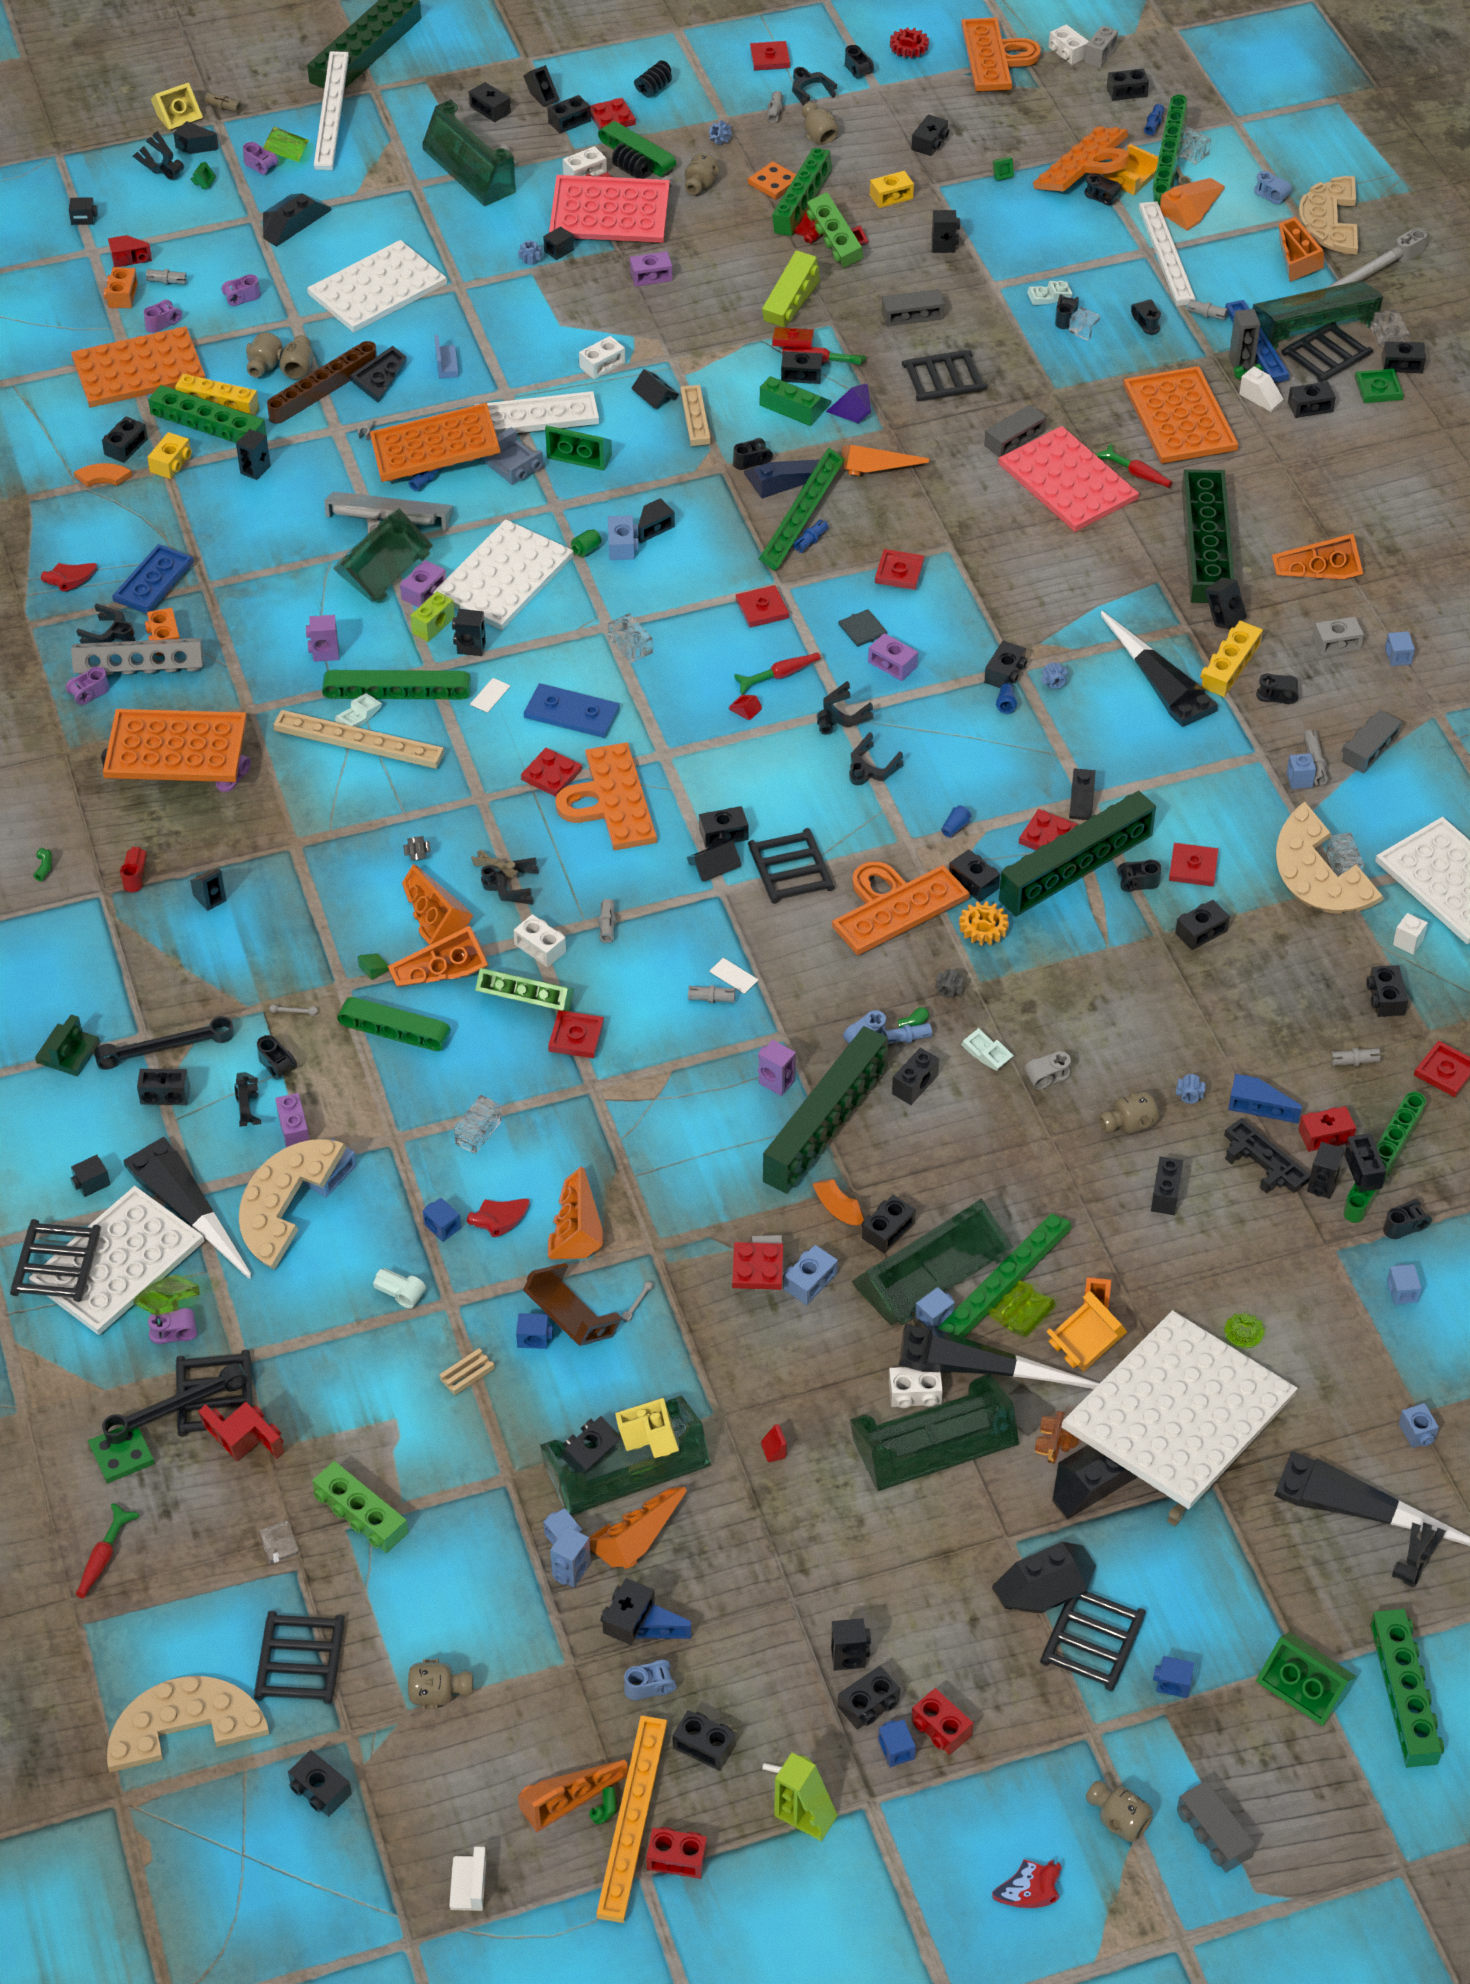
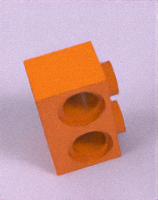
M112 267L111 275L107 277L108 286L104 288V299H107L109 308H132L138 286L136 268Z
M172 607L147 612L148 621H145L147 634L151 633L148 636L149 640L180 639ZM156 652V656L164 655L161 652Z

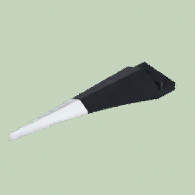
M1101 611L1102 619L1130 653L1169 715L1183 727L1218 711V704L1205 693L1203 687L1105 612Z
M165 1137L158 1139L123 1160L124 1166L139 1184L183 1218L247 1278L251 1279L250 1271L178 1151L174 1150Z
M906 1323L903 1329L899 1359L900 1366L921 1372L976 1373L1030 1378L1095 1389L1099 1385L1097 1382L934 1327L928 1330Z
M1291 1451L1274 1494L1275 1497L1296 1506L1351 1515L1411 1529L1412 1522L1421 1525L1420 1532H1422L1423 1522L1433 1525L1432 1530L1437 1531V1528L1446 1530L1447 1532L1443 1536L1444 1539L1470 1546V1537L1318 1458L1315 1461L1294 1451Z

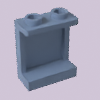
M512 427L496 436L501 453L481 457L485 464L511 485L544 467L543 452L538 450L533 453L517 440V431Z

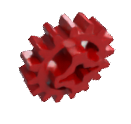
M908 27L904 30L900 28L899 32L894 31V35L890 36V48H892V52H896L897 56L903 55V58L906 56L913 58V56L920 57V53L925 54V51H928L929 38L926 33L922 34V30L916 31V28L909 30Z

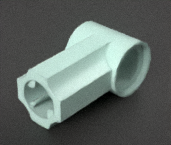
M386 1268L378 1271L373 1282L375 1289L395 1297V1300L407 1309H412L426 1290L425 1284L419 1278L414 1276L405 1278Z

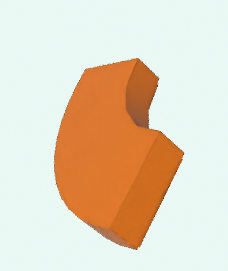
M109 463L93 464L73 472L74 478L87 487L97 483H111L118 486L132 476V472L128 468Z
M834 1179L820 1180L813 1183L820 1201L833 1216L850 1225L862 1224L864 1218L857 1199H850L842 1193Z

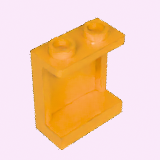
M1129 144L1127 146L1130 158L1128 165L1116 172L1104 174L1103 177L1117 181L1122 186L1123 191L1135 195L1155 177L1159 157Z
M1091 1291L1083 1296L1086 1303L1055 1331H1052L1050 1328L1046 1331L1051 1337L1048 1342L1055 1350L1059 1352L1062 1349L1067 1354L1064 1357L1067 1363L1073 1369L1078 1366L1082 1372L1086 1371L1127 1333L1123 1325Z

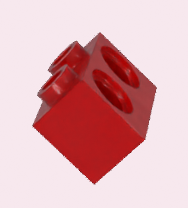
M936 1688L912 1707L911 1720L914 1727L919 1732H925L931 1738L934 1746L939 1750H944L949 1756L972 1736L973 1722ZM933 1712V1713H935L936 1715H935V1716H928V1715H926L925 1713ZM946 1730H953V1731H955L956 1733H954V1734H947V1733L944 1732V1731H946Z
M669 1827L652 1828L646 1856L647 1870L701 1879L707 1851V1836H702L700 1833L693 1831L687 1833L677 1832ZM660 1846H668L670 1848L667 1851L658 1850ZM693 1850L696 1851L697 1854L689 1856L686 1855L685 1852Z

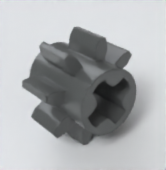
M424 836L407 838L408 844L403 845L404 855H410V861L426 859V853L431 852L430 842H424Z
M946 969L944 974L939 972L935 979V988H938L940 995L947 998L953 997L955 993L960 995L964 987L962 985L964 979L954 969Z

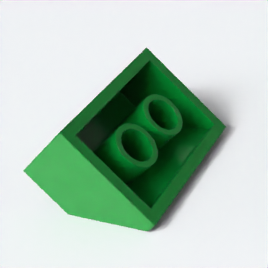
M769 376L760 386V406L808 426H812L831 404L829 399L772 376Z
M548 425L545 427L548 459L605 470L612 456V442L610 439Z
M1289 1632L1280 1636L1259 1673L1256 1682L1321 1726H1324L1346 1698L1357 1676Z

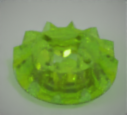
M1245 1312L1241 1315L1234 1313L1226 1321L1224 1327L1225 1336L1232 1344L1238 1347H1254L1264 1337L1265 1329L1263 1328L1262 1321H1258L1255 1314L1250 1316ZM1241 1325L1245 1328L1250 1327L1249 1332L1246 1333L1245 1330L1240 1331Z

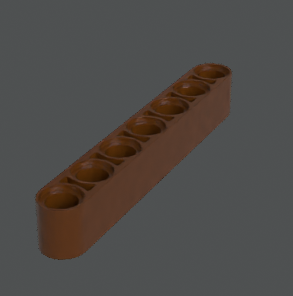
M372 341L361 342L268 399L267 409L270 422L275 424L282 423L350 382L351 374L377 357L376 344Z

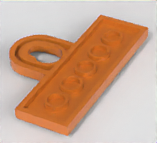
M997 17L961 19V28L975 91L1012 89V81L1008 67L1029 66L1040 59L1041 48L1037 42L1027 38L1002 39ZM1009 50H1026V52H1021L1018 55L1006 53Z
M1103 126L1094 128L1081 142L1073 146L1068 153L1061 156V159L1052 164L1047 171L1039 175L1033 182L1034 189L1065 191L1085 173L1108 174L1124 168L1130 162L1128 151L1115 147L1128 137L1127 129H1119L1118 127L1104 128ZM1106 159L1112 160L1111 162H1100Z
M628 742L586 749L585 756L593 781L563 788L557 794L555 800L558 815L562 819L573 823L604 819L613 851L657 843V836ZM584 797H594L598 800V803L591 807L575 809L571 806L574 802Z
M877 861L867 862L856 868L852 881L854 891L865 904L832 920V928L858 956L968 900L969 892L944 865L906 883L888 864ZM879 876L881 879H884L892 888L891 891L885 894L874 892L871 889L869 877Z

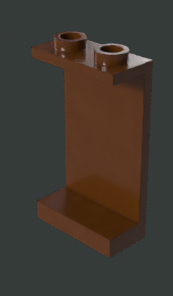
M566 1263L531 1271L523 1291L579 1346L614 1336L622 1317L616 1312L598 1317L562 1282L568 1268Z

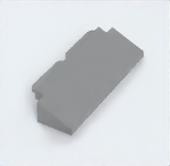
M334 491L324 500L326 517H330L333 510V513L337 515L371 519L384 518L388 521L428 525L434 524L437 516L442 519V530L444 531L447 530L453 513V505Z

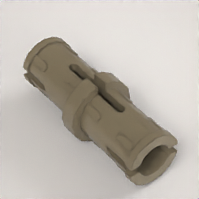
M211 92L206 94V104L217 106L220 110L227 109L236 113H240L242 110L241 101L229 99L226 95L219 96Z

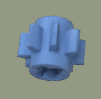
M719 120L718 124L713 122L709 130L710 140L715 141V144L722 145V142L728 143L732 136L731 126Z
M528 240L523 245L520 244L518 257L523 258V263L533 265L541 260L542 247H538L537 242Z
M1059 662L1049 663L1041 671L1044 675L1041 677L1044 685H1048L1049 689L1061 688L1067 681L1066 675L1068 672L1065 666H1061Z
M1185 1075L1183 1079H1178L1176 1095H1181V1099L1185 1103H1196L1199 1098L1203 1099L1206 1083L1200 1082V1078L1197 1075Z

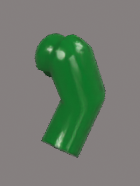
M1255 364L1253 366L1263 371V368L1260 364ZM1238 365L1233 369L1234 376L1238 380H1241L1242 376L1249 371L1244 370L1242 365Z
M39 848L36 853V857L42 861L33 877L40 882L44 880L52 869V852L45 848Z
M924 1007L917 1008L909 1017L898 1019L899 1028H903V1025L916 1026L924 1024L929 1018V1011Z
M603 1788V1804L596 1806L595 1809L591 1808L589 1817L595 1824H604L616 1813L615 1788Z

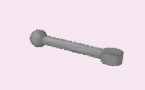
M272 1004L269 1007L271 1013H276L277 1011L306 1013L311 1017H315L318 1014L316 1007L301 1009L278 1007L276 1004Z
M647 1281L644 1283V1289L629 1311L622 1314L624 1322L632 1320V1314L648 1291L653 1289L652 1282Z

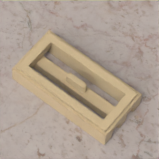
M479 1348L439 1374V1378L455 1396L493 1371L495 1366L486 1355H483L482 1350ZM483 1364L485 1365V1366H483L482 1368H480V1369H478L477 1371H475L474 1373H472V1371H474L475 1369H477V1368L480 1367L481 1365H483ZM461 1378H465V1379H463L462 1381H460L459 1383H457L456 1385H454V1386L452 1385V1384H454L455 1382H457L458 1380H460Z

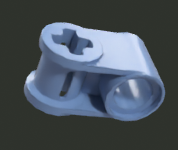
M1260 171L1257 174L1258 182L1254 187L1256 195L1274 204H1279L1291 194L1292 187L1289 182L1280 179L1268 171Z
M877 1010L868 1012L867 1015L845 1030L843 1039L850 1044L863 1026L883 1035V1031L886 1030L884 1026L886 1016Z
M658 1660L650 1664L629 1668L624 1675V1694L626 1697L637 1701L673 1692L677 1686L670 1675V1662ZM632 1682H639V1683H641V1684H640V1685H633V1684H631V1683H632Z

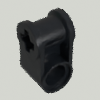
M849 45L845 48L844 65L855 78H860L865 73L871 74L874 72L873 61L859 46Z
M1096 173L1089 174L1086 178L1087 188H1085L1084 194L1089 199H1094L1109 206L1122 193V186L1117 181L1102 177Z
M1063 294L1059 295L1055 317L1056 327L1069 329L1072 326L1078 311L1079 297L1069 298L1064 297Z
M1149 299L1131 305L1132 316L1143 329V332L1149 335L1157 334L1160 331L1159 319L1161 318V312L1155 306L1153 300Z
M762 438L738 443L733 449V466L738 470H746L771 461L773 453L770 449L766 448V443Z
M1270 673L1260 676V688L1256 692V697L1260 701L1293 704L1298 700V680L1296 677L1291 675H1273Z
M1151 859L1120 864L1117 867V873L1121 877V889L1125 892H1132L1135 890L1157 888L1161 880V864Z
M264 1035L258 1039V1059L273 1078L278 1080L288 1070H294L298 1067L294 1056L274 1036Z
M1414 1199L1388 1211L1383 1232L1391 1239H1400L1403 1236L1424 1230L1431 1224L1432 1218L1423 1211L1420 1201Z

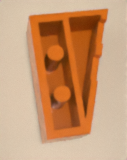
M1296 216L1279 223V242L1289 282L1324 268L1323 249Z

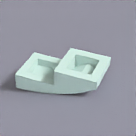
M366 693L352 700L351 708L335 716V722L359 728L374 716L381 708L382 703Z
M979 1028L964 1039L961 1044L972 1056L996 1071L1014 1056L998 1040L993 1042Z

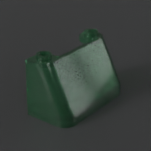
M398 508L371 530L333 569L372 603L375 601L379 603L387 596L385 593L387 588L418 559L423 561L431 554L429 549L433 545L402 510Z

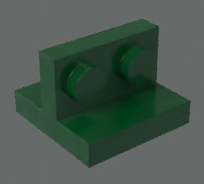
M71 1014L64 1025H56L35 1056V1060L38 1064L78 1077L100 1044V1040L97 1036L83 1032L79 1017Z

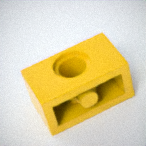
M905 171L870 180V196L878 208L913 199L914 183Z
M168 432L147 457L150 472L171 479L176 472H179L185 461L191 457L192 449L190 448L189 439Z

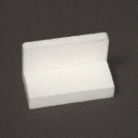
M474 1847L473 1857L455 1856L453 1858L450 1892L451 1910L483 1911L487 1861L485 1847Z

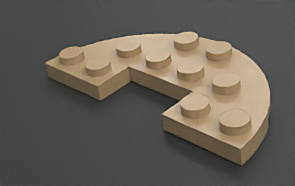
M1355 176L1331 178L1330 182L1315 184L1306 195H1303L1298 212L1299 221L1317 243L1345 255H1357V224L1338 223L1337 205L1355 206Z
M1306 802L1298 806L1283 825L1276 848L1277 866L1288 890L1305 905L1321 909L1327 913L1343 914L1345 911L1353 910L1358 912L1383 901L1384 898L1357 864L1337 877L1315 850L1316 847L1332 837L1330 831Z
M317 1139L291 1145L269 1158L250 1179L240 1203L239 1226L243 1240L249 1250L267 1267L273 1270L276 1269L299 1230L295 1224L281 1218L302 1182L306 1181L323 1188L347 1148L344 1143Z
M187 1676L171 1679L143 1692L122 1712L109 1738L107 1748L108 1770L110 1773L163 1760L159 1736L212 1724L216 1747L270 1735L267 1722L256 1702L243 1690L227 1681L206 1676Z

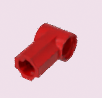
M132 847L127 851L125 862L120 868L122 885L127 892L139 891L143 886L142 876L147 853L140 847Z

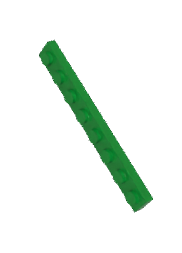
M830 447L822 455L758 558L773 571L783 561L845 460Z
M1051 1213L937 1329L964 1338L1072 1229L1071 1222Z

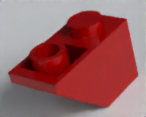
M128 235L108 238L114 267L152 261L149 243Z

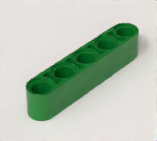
M612 121L598 131L600 141L613 150L620 143H624L626 146L636 150L637 153L639 152L643 156L648 157V159H651L653 161L652 173L659 177L665 175L677 165L672 154L616 121Z
M348 997L337 1015L338 1022L345 1027L432 1051H441L451 1032L450 1026L443 1021L355 997Z

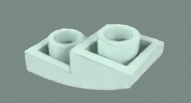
M1049 281L1047 287L1029 286L1027 291L1032 305L1056 303L1060 294H1063L1064 297H1072V291L1068 283L1064 281Z

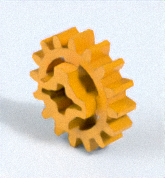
M985 901L984 905L976 902L975 907L969 904L967 910H962V916L959 918L960 932H964L965 939L971 937V943L977 940L980 945H983L984 942L992 945V940L1000 942V936H1006L1009 924L1008 915L1004 914L1003 908L997 910V904L988 906V901Z

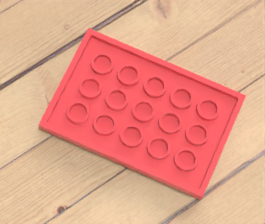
M556 175L549 233L561 226L571 232L574 239L664 243L670 180Z
M1063 426L999 457L998 464L1074 532L1139 498V493Z

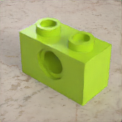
M436 591L410 615L412 634L429 642L455 617L453 599Z

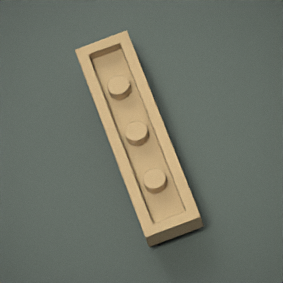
M700 385L681 386L680 393L690 446L710 444V434Z

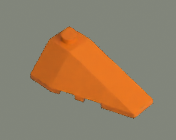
M1212 178L1175 186L1162 194L1161 212L1163 216L1188 231L1203 220L1204 214L1208 213L1212 203L1216 202L1224 191L1225 186Z
M856 445L842 447V457L845 459L842 463L843 470H848V474L860 476V473L929 462V458Z
M1354 533L1272 555L1276 575L1346 579L1363 574Z
M413 864L402 885L408 902L412 903L415 910L413 916L419 922V933L431 945L468 926L473 914L458 899L417 865Z
M469 925L389 965L388 968L396 986L402 987L467 977L478 972L480 968L488 967L489 964L476 932Z
M580 1167L564 1180L558 1202L562 1207L559 1214L555 1215L553 1223L556 1224L555 1232L551 1233L548 1239V1257L550 1259L587 1258L593 1252H597L603 1245L602 1225L585 1169Z
M685 1487L668 1488L642 1504L644 1509H637L622 1515V1522L613 1526L610 1524L603 1526L589 1536L590 1550L611 1567L627 1569L638 1563L637 1559L646 1553L687 1492Z
M624 1759L543 1780L535 1785H529L518 1795L519 1808L534 1830L538 1832L600 1794L603 1788L611 1787L626 1778L628 1775L627 1762Z

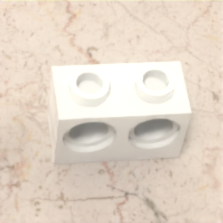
M1067 24L1050 32L1049 48L1071 65L1085 59L1086 44L1089 42Z
M595 146L563 159L564 175L585 176L586 174H591L596 177L607 172L606 157Z
M611 336L579 352L580 368L593 379L625 363V348Z
M533 914L513 930L514 945L547 968L566 953L565 936Z
M907 1367L889 1368L891 1407L907 1408L910 1406L924 1405L931 1407L941 1405L942 1383L940 1372H921Z

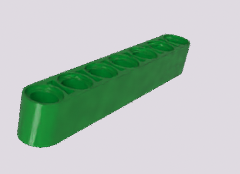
M1176 94L1171 97L1153 182L1154 202L1158 201L1159 206L1162 194L1174 186L1188 116L1187 98L1182 94Z
M328 670L324 673L322 694L330 699H356L367 693L375 699L462 700L470 696L471 676L465 671Z
M1409 1092L1405 1095L1376 1145L1386 1169L1384 1183L1422 1119L1426 1099L1419 1092ZM1354 1183L1346 1198L1343 1212L1345 1219L1352 1223L1361 1222L1381 1189L1359 1193Z

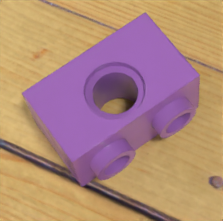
M667 251L629 257L630 274L635 287L672 281V264Z
M424 560L401 582V599L419 608L446 580L445 569Z
M335 615L309 616L310 625H306V638H311V640H308V653H313V661L339 660V643Z
M884 633L869 646L868 663L903 681L917 668L918 652Z
M772 1039L758 1053L759 1084L783 1096L795 1082L796 1052Z
M299 1093L275 1098L286 1148L299 1142L308 1141V1128Z

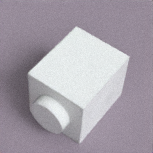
M1407 913L1396 928L1393 945L1414 954L1424 940L1428 922Z

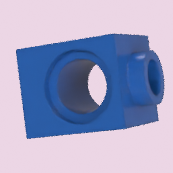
M442 1198L428 1204L422 1211L424 1225L442 1242L461 1229L460 1214Z
M518 1313L517 1348L547 1349L548 1339H553V1324H549L547 1314Z
M1163 1656L1161 1666H1155L1153 1681L1158 1682L1156 1692L1188 1698L1195 1662Z
M904 1719L897 1722L894 1720L888 1721L879 1727L878 1742L889 1768L915 1760L916 1746Z

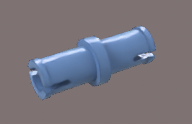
M929 1023L916 1026L903 1025V1028L883 1031V1035L888 1037V1045L899 1042L912 1043V1040L932 1037V1029Z

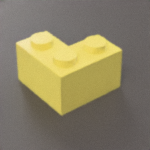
M664 1398L615 1413L626 1451L639 1449L650 1444L654 1458L667 1456L679 1451L673 1424Z

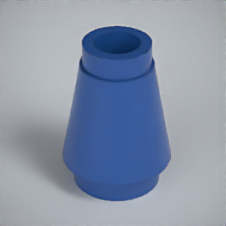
M1003 684L1000 687L996 700V707L1004 714L1013 712L1017 707V700L1011 684Z
M962 805L954 807L941 828V832L946 837L951 838L970 823V818L972 817L970 811Z

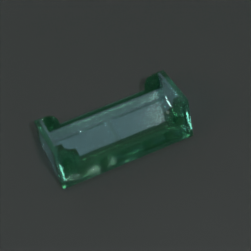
M682 1395L665 1402L679 1451L673 1452L670 1455L654 1458L650 1444L639 1449L626 1451L623 1439L621 1438L606 1455L583 1474L582 1471L575 1472L560 1456L561 1452L565 1449L562 1441L553 1440L540 1445L545 1468L563 1508L570 1515L711 1466L702 1422ZM592 1442L585 1444L587 1448L594 1449Z

